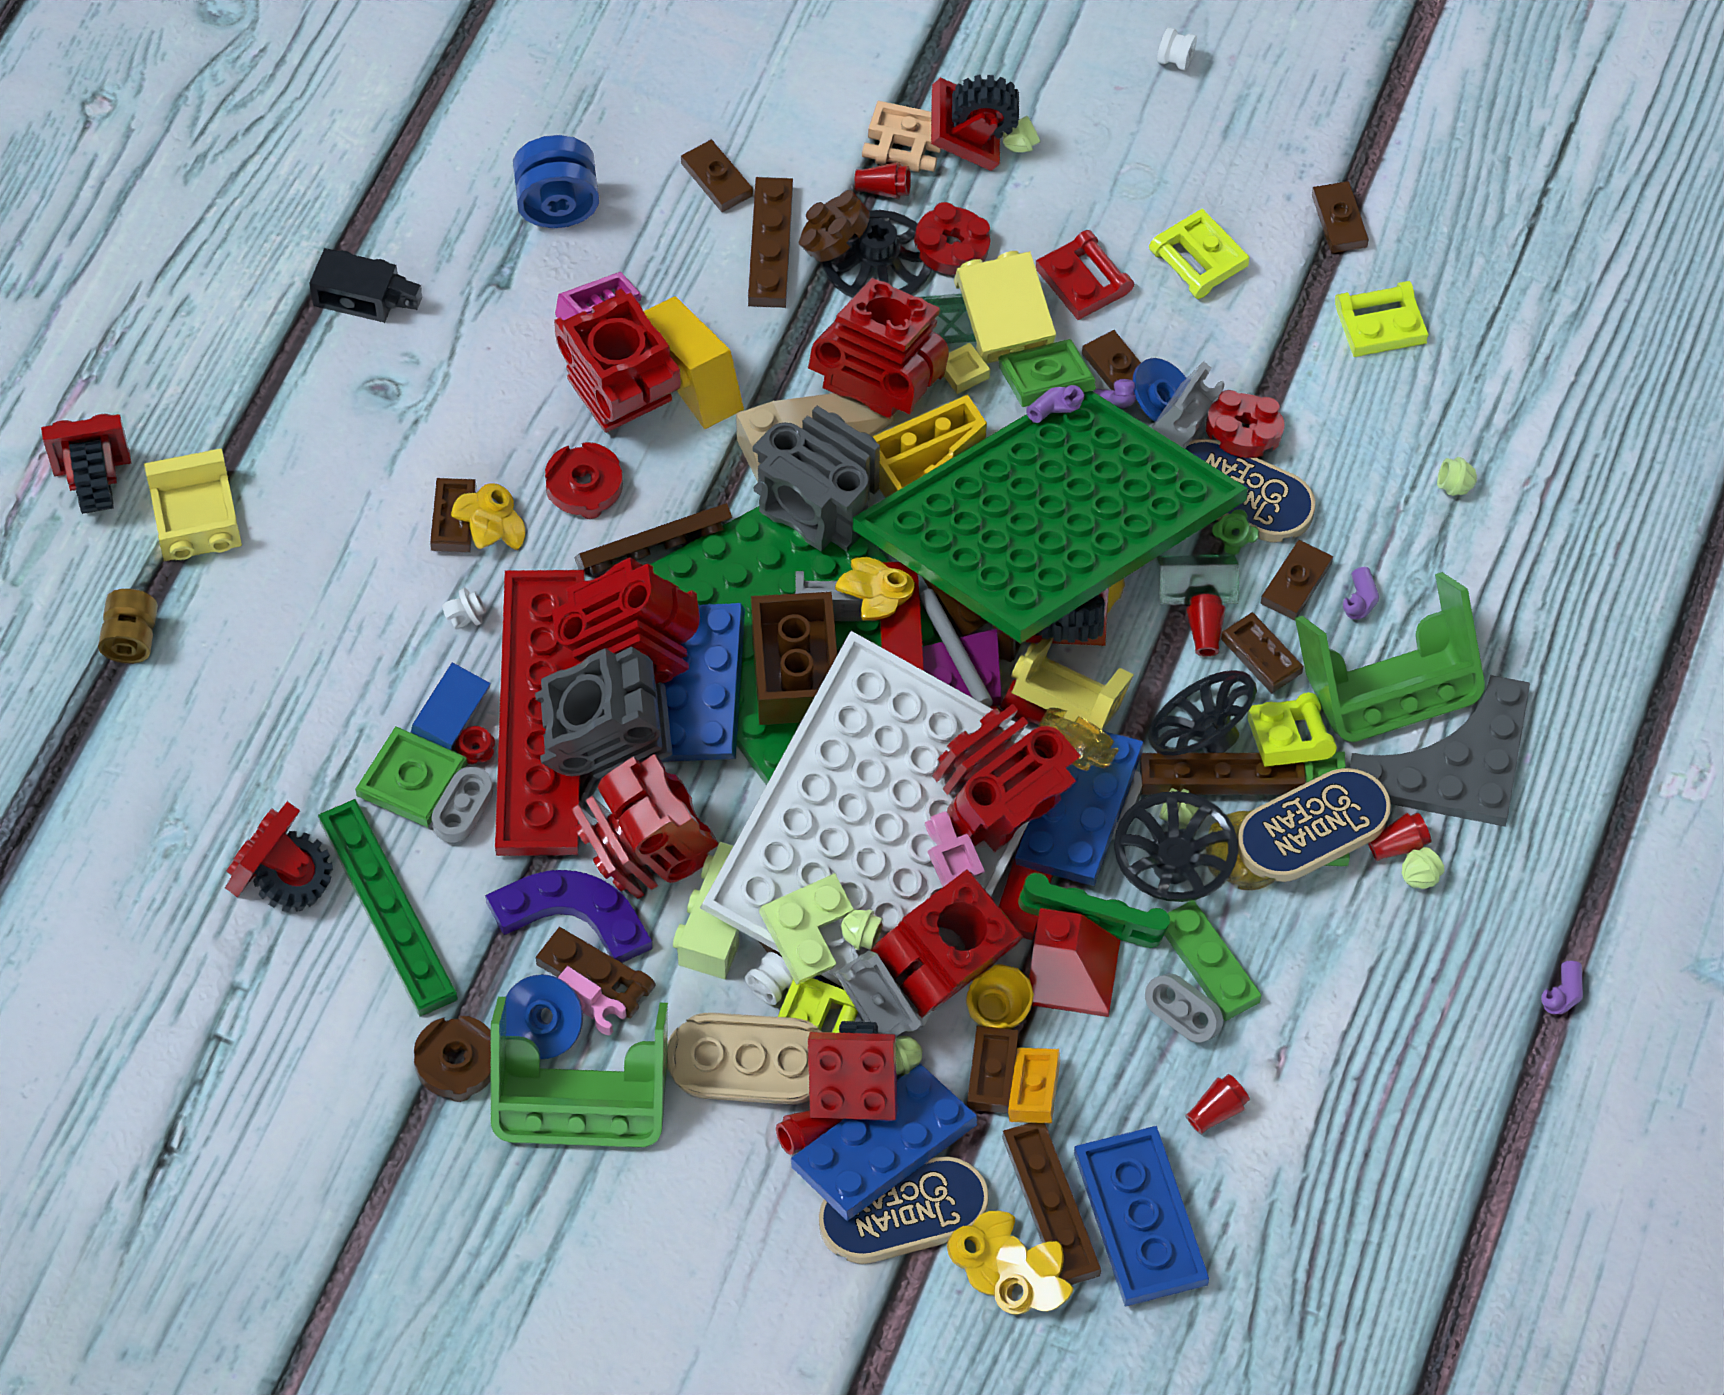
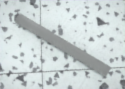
M932 589L922 591L919 595L920 600L972 698L990 708L993 700L936 594Z

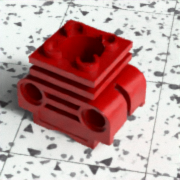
M871 278L836 315L835 321L813 343L808 369L825 376L823 389L839 396L854 398L880 415L890 419L898 410L910 415L913 412L914 405L927 391V387H931L937 379L941 380L945 375L949 348L946 341L940 335L933 332V329L937 326L938 320L935 318L939 315L940 308L926 302L922 298L914 297L894 288L886 282Z
M620 288L615 291L614 297L593 306L591 314H587L584 310L568 319L563 320L559 317L554 320L556 341L562 356L568 363L566 366L569 373L567 374V379L605 433L671 402L672 395L670 393L680 389V369L670 356V346L649 321L631 292L626 294Z
M631 557L615 564L609 571L598 578L581 581L566 588L568 602L552 610L556 640L573 651L574 658L580 661L575 666L586 660L588 656L605 648L617 654L633 647L653 661L656 684L659 682H669L673 677L689 670L688 662L682 659L687 656V649L680 644L691 639L698 629L700 616L697 593L693 590L686 593L670 581L659 577L654 573L653 566L649 563L642 565Z
M1013 704L1002 712L998 708H994L980 720L981 727L970 735L967 731H964L955 737L947 745L950 751L946 750L937 759L940 766L932 775L935 781L938 782L956 769L943 787L944 792L949 795L966 782L947 808L957 838L967 834L971 838L974 847L984 840L994 853L1013 838L1017 829L1023 824L1041 818L1059 803L1061 793L1066 792L1076 782L1066 768L1081 757L1059 730L1050 726H1040L1014 743L1028 722L1022 717L1004 730L1018 711Z
M655 754L642 763L631 757L601 779L598 784V790L610 811L593 796L586 799L597 821L579 805L572 809L579 821V824L575 826V830L585 845L590 842L595 849L597 856L593 858V861L605 879L612 876L614 878L612 882L620 892L626 889L637 899L644 896V893L634 875L651 890L658 886L647 865L664 881L674 883L701 869L707 856L710 855L708 852L719 845L712 830L697 817L693 808L692 797L683 781L675 774L667 773L664 764Z
M966 869L904 916L902 921L898 923V926L879 940L871 951L878 954L894 980L903 973L908 975V978L900 988L916 1006L918 1015L924 1018L1016 947L1023 939V935L1002 909L998 908L993 898L972 872ZM939 927L953 930L960 936L965 945V951L956 950L953 946L949 947L939 935Z

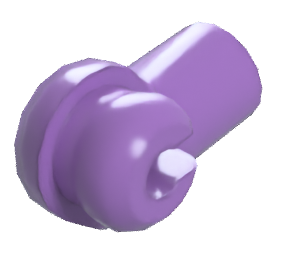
M1129 379L1117 380L1114 383L1115 391L1105 389L1093 391L1122 410L1128 408L1136 401L1134 393L1135 383Z
M1070 385L1067 388H1051L1027 407V416L1033 422L1039 423L1050 413H1071L1080 408L1084 400V393L1081 388L1075 385Z
M1359 567L1351 573L1356 592L1352 594L1350 599L1345 597L1343 601V609L1351 619L1365 618L1379 602V594L1368 567Z
M1566 961L1561 964V985L1553 987L1551 992L1548 989L1544 990L1541 996L1542 1004L1547 1012L1554 1015L1564 1014L1582 1000V964L1577 961Z

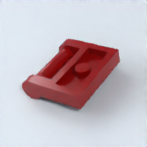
M1091 230L1082 231L1070 243L1037 259L1035 266L1036 271L1077 320L1127 295L1135 285L1131 277L1127 273H1121L1097 244L1098 238ZM1087 254L1110 284L1103 287L1079 257Z

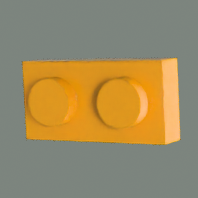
M1017 1048L1008 1107L1009 1122L1052 1123L1061 1061L1059 1049Z

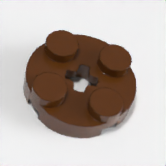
M851 190L843 192L825 204L818 202L810 207L806 213L808 222L802 230L799 245L817 261L832 260L850 248L846 242L854 233L860 238L868 225L870 212Z
M459 1016V1019L445 1021L444 1017L431 1022L421 1031L414 1046V1066L420 1082L432 1093L450 1098L455 1102L466 1101L473 1094L483 1090L491 1082V1030L483 1022L470 1016ZM460 1050L465 1051L462 1063H449V1057L446 1055L449 1051L455 1054Z

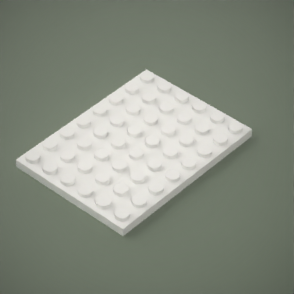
M851 631L700 909L779 952L759 913L761 906L835 873L854 910L870 909L874 911V916L884 919L878 941L881 940L887 933L898 926V923L902 921L904 916L943 888L927 852L932 847L937 846V844L929 836L925 822L931 820V816L944 811L947 812L948 806L966 782L947 795L943 787L956 769L938 782L935 781L932 775L940 766L937 760L939 756L946 750L950 751L947 745L964 731H967L969 735L977 731L981 727L980 720L993 709ZM1010 720L1004 730L1013 725L1015 721ZM1024 728L1014 743L1030 733L1031 730ZM1029 822L1017 829L1013 838L995 853L984 840L975 847L985 870L976 879L990 896ZM844 918L819 929L837 963L833 969L820 975L839 986L841 984L834 973L869 950L866 948H862L860 951L856 950L852 944L844 939L841 929V923ZM939 927L938 933L949 947L953 946L955 947L954 949L959 951L964 950L965 945L960 936L953 930ZM903 973L894 981L921 1022L922 1026L917 1028L921 1030L925 1026L931 1012L924 1018L918 1015V1009L900 988L908 978V975Z

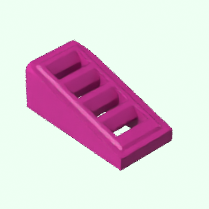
M620 271L558 294L555 315L557 318L561 317L565 320L584 310L587 314H591L592 307L603 302L600 296L604 300L615 296L611 291L612 289L618 290L622 288L626 294L631 292L638 302L641 301L642 295Z

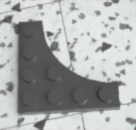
M1490 675L1485 694L1475 712L1461 727L1443 740L1428 747L1402 754L1365 755L1352 753L1349 768L1364 771L1379 780L1389 795L1391 805L1505 827L1530 682Z

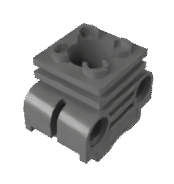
M818 405L812 410V418L807 415L802 420V428L786 422L772 426L752 447L753 452L758 454V462L761 463L758 466V483L753 487L754 492L760 495L759 512L774 522L782 523L795 529L804 538L805 542L821 552L830 542L848 551L861 537L860 534L853 530V517L868 509L870 492L875 495L879 490L880 445L869 434L865 432L860 433L846 424L838 414L829 413Z
M630 647L617 654L605 648L588 656L586 660L572 668L557 671L541 679L542 690L536 692L535 696L536 700L541 703L543 728L546 729L544 734L545 754L540 756L541 763L566 776H579L592 771L593 776L599 779L631 757L642 763L653 754L660 760L672 755L665 684L661 682L656 684L653 661L635 648Z

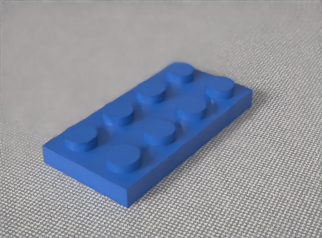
M741 603L698 605L700 616L698 629L691 639L680 644L687 649V656L682 659L688 662L689 670L673 677L669 682L663 683L666 687L672 755L662 759V762L736 759L745 608Z
M1065 721L1061 733L1081 756L1076 762L1066 768L1076 782L1066 792L1061 793V800L1053 809L1041 818L1029 821L1015 861L1016 865L1095 886L1144 750L1143 741L1106 731L1097 734L1078 724Z
M921 1063L913 1068L910 1073L897 1080L898 1113L896 1120L843 1119L791 1157L792 1169L846 1221L853 1218L977 1126V1115Z
M1157 1126L1075 1146L1074 1156L1124 1306L1208 1286L1209 1276Z

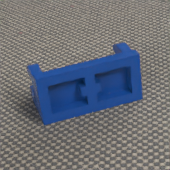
M452 662L413 722L410 733L451 750L476 707L489 690L491 683Z

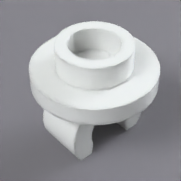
M464 587L459 590L460 599H452L442 605L446 619L452 621L455 629L466 626L470 621L476 626L483 623L481 615L486 613V609L476 591L470 593Z

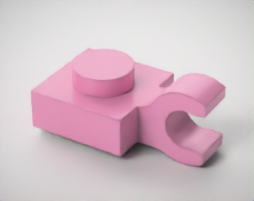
M946 811L931 816V820L925 822V826L929 836L937 846L932 847L927 852L942 886L947 885L966 869L969 872L971 871L975 877L982 875L985 870L971 838L967 834L957 838L951 819Z
M569 966L559 975L558 978L565 981L576 992L581 1002L583 1013L592 1019L595 1017L596 1028L602 1034L610 1036L613 1033V1026L604 1018L609 1014H615L624 1020L626 1017L625 1006L621 1002L603 995L601 987Z

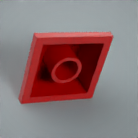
M1040 908L1029 977L1034 993L1031 1006L1109 1017L1120 939L1082 914Z

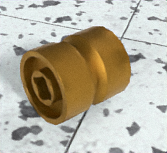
M118 589L107 595L103 613L104 623L101 627L98 649L102 655L115 662L131 664L143 662L149 657L153 639L152 629L155 625L158 608L156 600L151 595L135 589Z

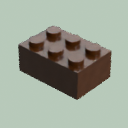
M832 592L751 596V625L759 725L801 723L837 657Z

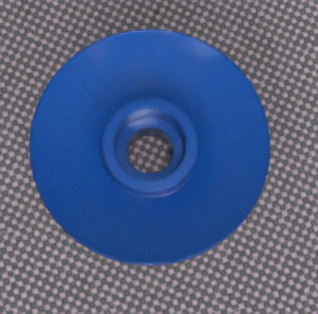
M1160 358L1146 359L1137 366L1133 374L1136 399L1143 411L1154 422H1156L1180 384L1186 379L1185 375L1176 366Z
M533 975L520 980L509 990L506 995V1036H520L533 1041L539 1049L540 1059L554 1058L565 1053L578 1039L583 1025L582 1005L576 992L565 981L551 975ZM544 1008H548L553 1015L552 1021L549 1024L545 1023L541 1018V1012Z

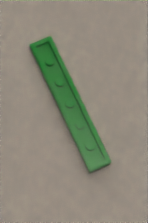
M356 799L318 814L319 822L419 1017L457 1001V993Z

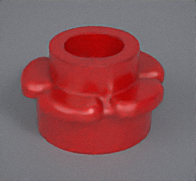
M471 726L461 732L456 741L455 748L458 754L467 757L468 764L474 765L478 762L484 763L490 760L494 755L493 747L496 743L494 737L485 728ZM475 745H479V746H480V747H479L478 749H476V750L472 748V746H475Z

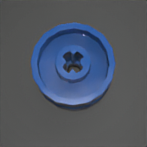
M564 135L543 136L529 141L515 154L513 169L518 212L526 221L540 227L562 228L581 223L594 214L599 205V193L594 153L587 143L575 137Z

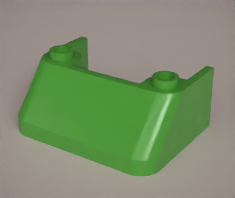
M1443 572L1435 574L1441 611L1426 616L1418 624L1415 633L1418 650L1348 672L1343 657L1335 650L1329 648L1326 633L1303 616L1295 618L1306 676L1336 734L1346 741L1357 742L1470 706L1480 699L1484 692L1485 681L1468 588Z
M498 996L491 1021V1128L494 1134L501 1140L512 1143L647 1147L654 1144L659 1139L663 1126L667 1071L668 1003H659L655 1026V1041H641L632 1045L625 1055L624 1071L540 1068V1052L533 1041L520 1036H506V997Z

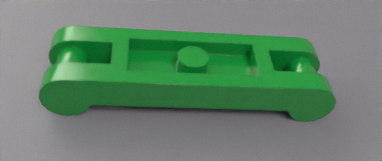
M1032 873L1026 878L1018 898L1019 907L1026 913L1039 916L1040 908L1082 914L1116 938L1147 948H1155L1160 945L1164 933L1170 924L1169 914L1161 908H1153L1146 912L1128 907L1126 903L1120 900H1104L1090 896L1084 890L1078 888L1066 889L1049 883L1048 878L1041 873Z

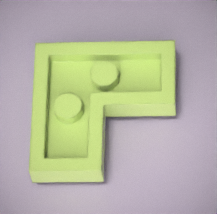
M835 873L769 902L759 909V913L796 985L833 969L837 964L819 929L846 917L854 909Z

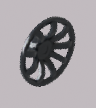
M869 210L870 220L863 234L859 238L854 233L858 239L853 242H846L850 248L844 253L854 252L848 259L838 264H832L831 260L822 262L823 270L829 281L843 294L852 298L864 287L872 267H877L878 280L889 284L887 266L890 265L894 272L903 281L908 283L899 290L910 295L927 281L932 271L930 267L923 264V268L918 276H916L904 267L899 257L910 262H923L920 258V252H913L902 246L914 239L918 223L905 215L886 210ZM890 220L902 223L909 227V229L905 233L897 235L896 227ZM862 262L859 274L851 286L838 276V274L845 273Z
M1231 670L1212 674L1189 685L1169 700L1152 721L1148 733L1151 747L1157 753L1169 756L1186 754L1202 748L1204 753H1223L1227 751L1239 738L1240 733L1235 725L1250 710L1257 693L1256 683L1248 673ZM1222 682L1215 706L1211 686L1214 683ZM1241 682L1245 684L1232 690L1229 694L1230 688L1234 683ZM1199 690L1204 708L1203 712L1186 699ZM1247 695L1242 707L1233 705L1238 697ZM1175 707H1179L1190 716L1192 721L1169 714ZM1163 727H1178L1176 729L1167 730L1159 737V732ZM1179 737L1176 747L1165 746L1170 739ZM1190 739L1198 742L1188 746Z
M1171 791L1150 795L1138 801L1127 810L1121 818L1115 833L1114 850L1121 872L1140 891L1165 901L1185 902L1210 895L1229 879L1237 861L1238 838L1231 821L1218 806L1192 793ZM1177 802L1199 808L1184 832L1179 831ZM1163 803L1167 804L1168 832H1163L1161 826L1146 809ZM1209 814L1223 829L1211 832L1197 840L1194 839L1199 827ZM1135 818H1138L1145 824L1154 841L1140 835L1126 834ZM1228 842L1226 861L1214 855L1200 854L1207 847L1215 843ZM1124 846H1136L1145 850L1151 856L1142 858L1130 866L1125 855ZM1202 865L1210 866L1219 870L1220 873L1213 881L1204 886L1194 869L1195 867ZM1153 868L1156 876L1160 879L1158 888L1147 884L1137 875L1146 869ZM1186 880L1190 882L1193 891L1186 892L1168 891L1170 884H1179Z

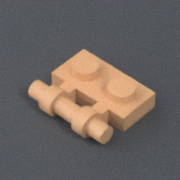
M877 101L868 128V138L880 140L879 145L864 143L862 157L874 159L875 163L880 165L900 162L903 166H909L910 171L919 173L921 169L935 172L937 157L924 155L926 150L941 152V148L931 144V112ZM895 143L912 147V150L908 152L894 149L892 146Z

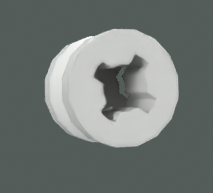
M1168 27L1159 47L1157 62L1162 64L1171 62L1176 64L1178 69L1186 71L1194 55L1197 35L1187 34L1184 36L1178 34L1176 29Z
M768 952L761 960L762 965L758 969H751L746 974L745 981L759 999L769 1005H776L781 1000L782 992L785 988H790L793 977L783 958L778 954Z

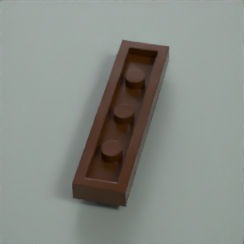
M756 177L748 306L786 308L793 178Z
M725 503L587 550L576 555L574 559L578 570L590 569L591 574L596 575L610 570L614 566L612 561L627 556V558L631 557L637 561L650 556L649 548L664 544L665 550L688 543L686 535L700 531L704 537L725 530L722 523L730 520L732 515L728 504Z
M1142 753L1140 758L1141 795L1169 792L1172 788L1180 792L1186 789L1189 793L1195 795H1284L1306 783L1304 762L1265 767L1260 753H1186L1175 756L1159 753Z
M1027 1123L1003 1130V1142L1041 1242L1057 1241L1062 1245L1064 1263L1058 1277L1071 1285L1100 1277L1101 1268L1045 1123Z

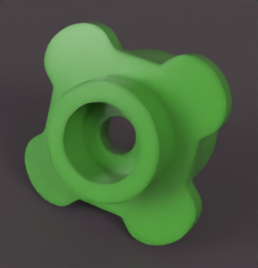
M1241 509L1234 510L1231 514L1224 516L1220 522L1215 523L1212 530L1214 536L1223 541L1225 544L1224 550L1229 555L1239 554L1240 549L1244 545L1254 543L1259 538L1258 529L1249 524L1246 512ZM1238 529L1239 534L1233 535V530Z

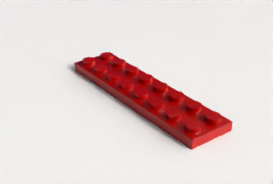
M505 570L495 832L496 856L578 855L579 835L575 830V826L579 824V821L572 809L578 805L580 806V775H562L541 763L540 756L545 754L544 734L546 729L543 728L541 703L536 700L535 693L542 690V678L557 671L572 668L580 662L574 658L573 651L556 640L552 610L568 602L566 588L585 581L584 570Z

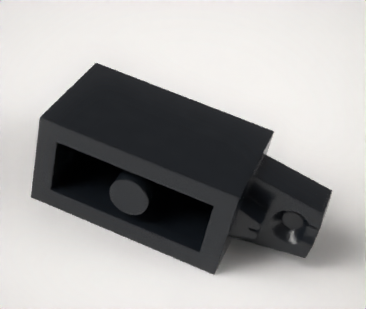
M324 248L309 282L313 306L383 323L386 322L391 308L400 307L418 310L422 300L421 285L408 281L406 277L399 275L397 265L382 259H370L353 255L343 250L336 251Z

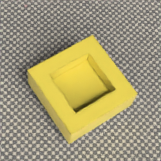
M968 343L949 352L944 377L956 394H959L989 379L990 368L972 344Z

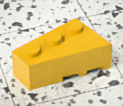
M676 296L645 310L644 313L670 346V356L680 369L681 386L676 391L702 427L707 429L743 411L744 406L731 350Z
M968 394L872 436L877 444L880 445L879 489L885 498L986 438L987 422Z

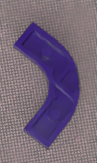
M571 870L544 871L519 879L485 895L486 904L503 935L541 918L560 914L575 916L587 922L597 933L609 956L621 963L653 949L652 940L633 907L623 894L606 881L587 873Z

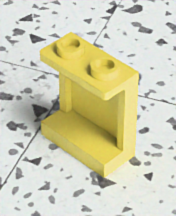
M1009 251L999 255L995 260L983 262L981 259H975L965 262L960 268H957L954 284L956 289L960 288L977 342L975 350L986 364L999 361L998 357L1001 355L1054 343L1056 332L1030 251L1020 254L1018 251Z
M222 448L144 463L164 562L186 560L191 556L210 552L220 553L242 546Z
M1043 638L1038 644L1032 642L1025 656L1021 655L1013 669L1011 677L1017 680L1011 693L1100 734L1119 710L1134 674L1119 668L1108 683L1103 685L1048 659L1047 653L1053 638L1048 640Z

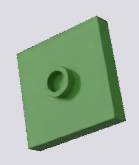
M1071 339L998 357L999 368L1022 407L1031 405L1046 391L1054 387L1067 388L1070 385H1075L1081 388L1083 393L1096 390L1095 378Z
M395 726L355 788L356 796L428 828L432 822L433 810L451 779L459 770L466 768L468 765L467 757Z

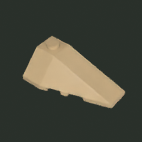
M834 393L771 401L736 413L737 441L758 482V466L761 463L758 462V454L753 452L752 447L775 424L786 422L802 428V420L807 415L812 418V410L818 405L829 413L838 414L846 424L860 433L865 432L870 436H874L894 421V415L889 419L872 411L864 403L854 398L839 396Z

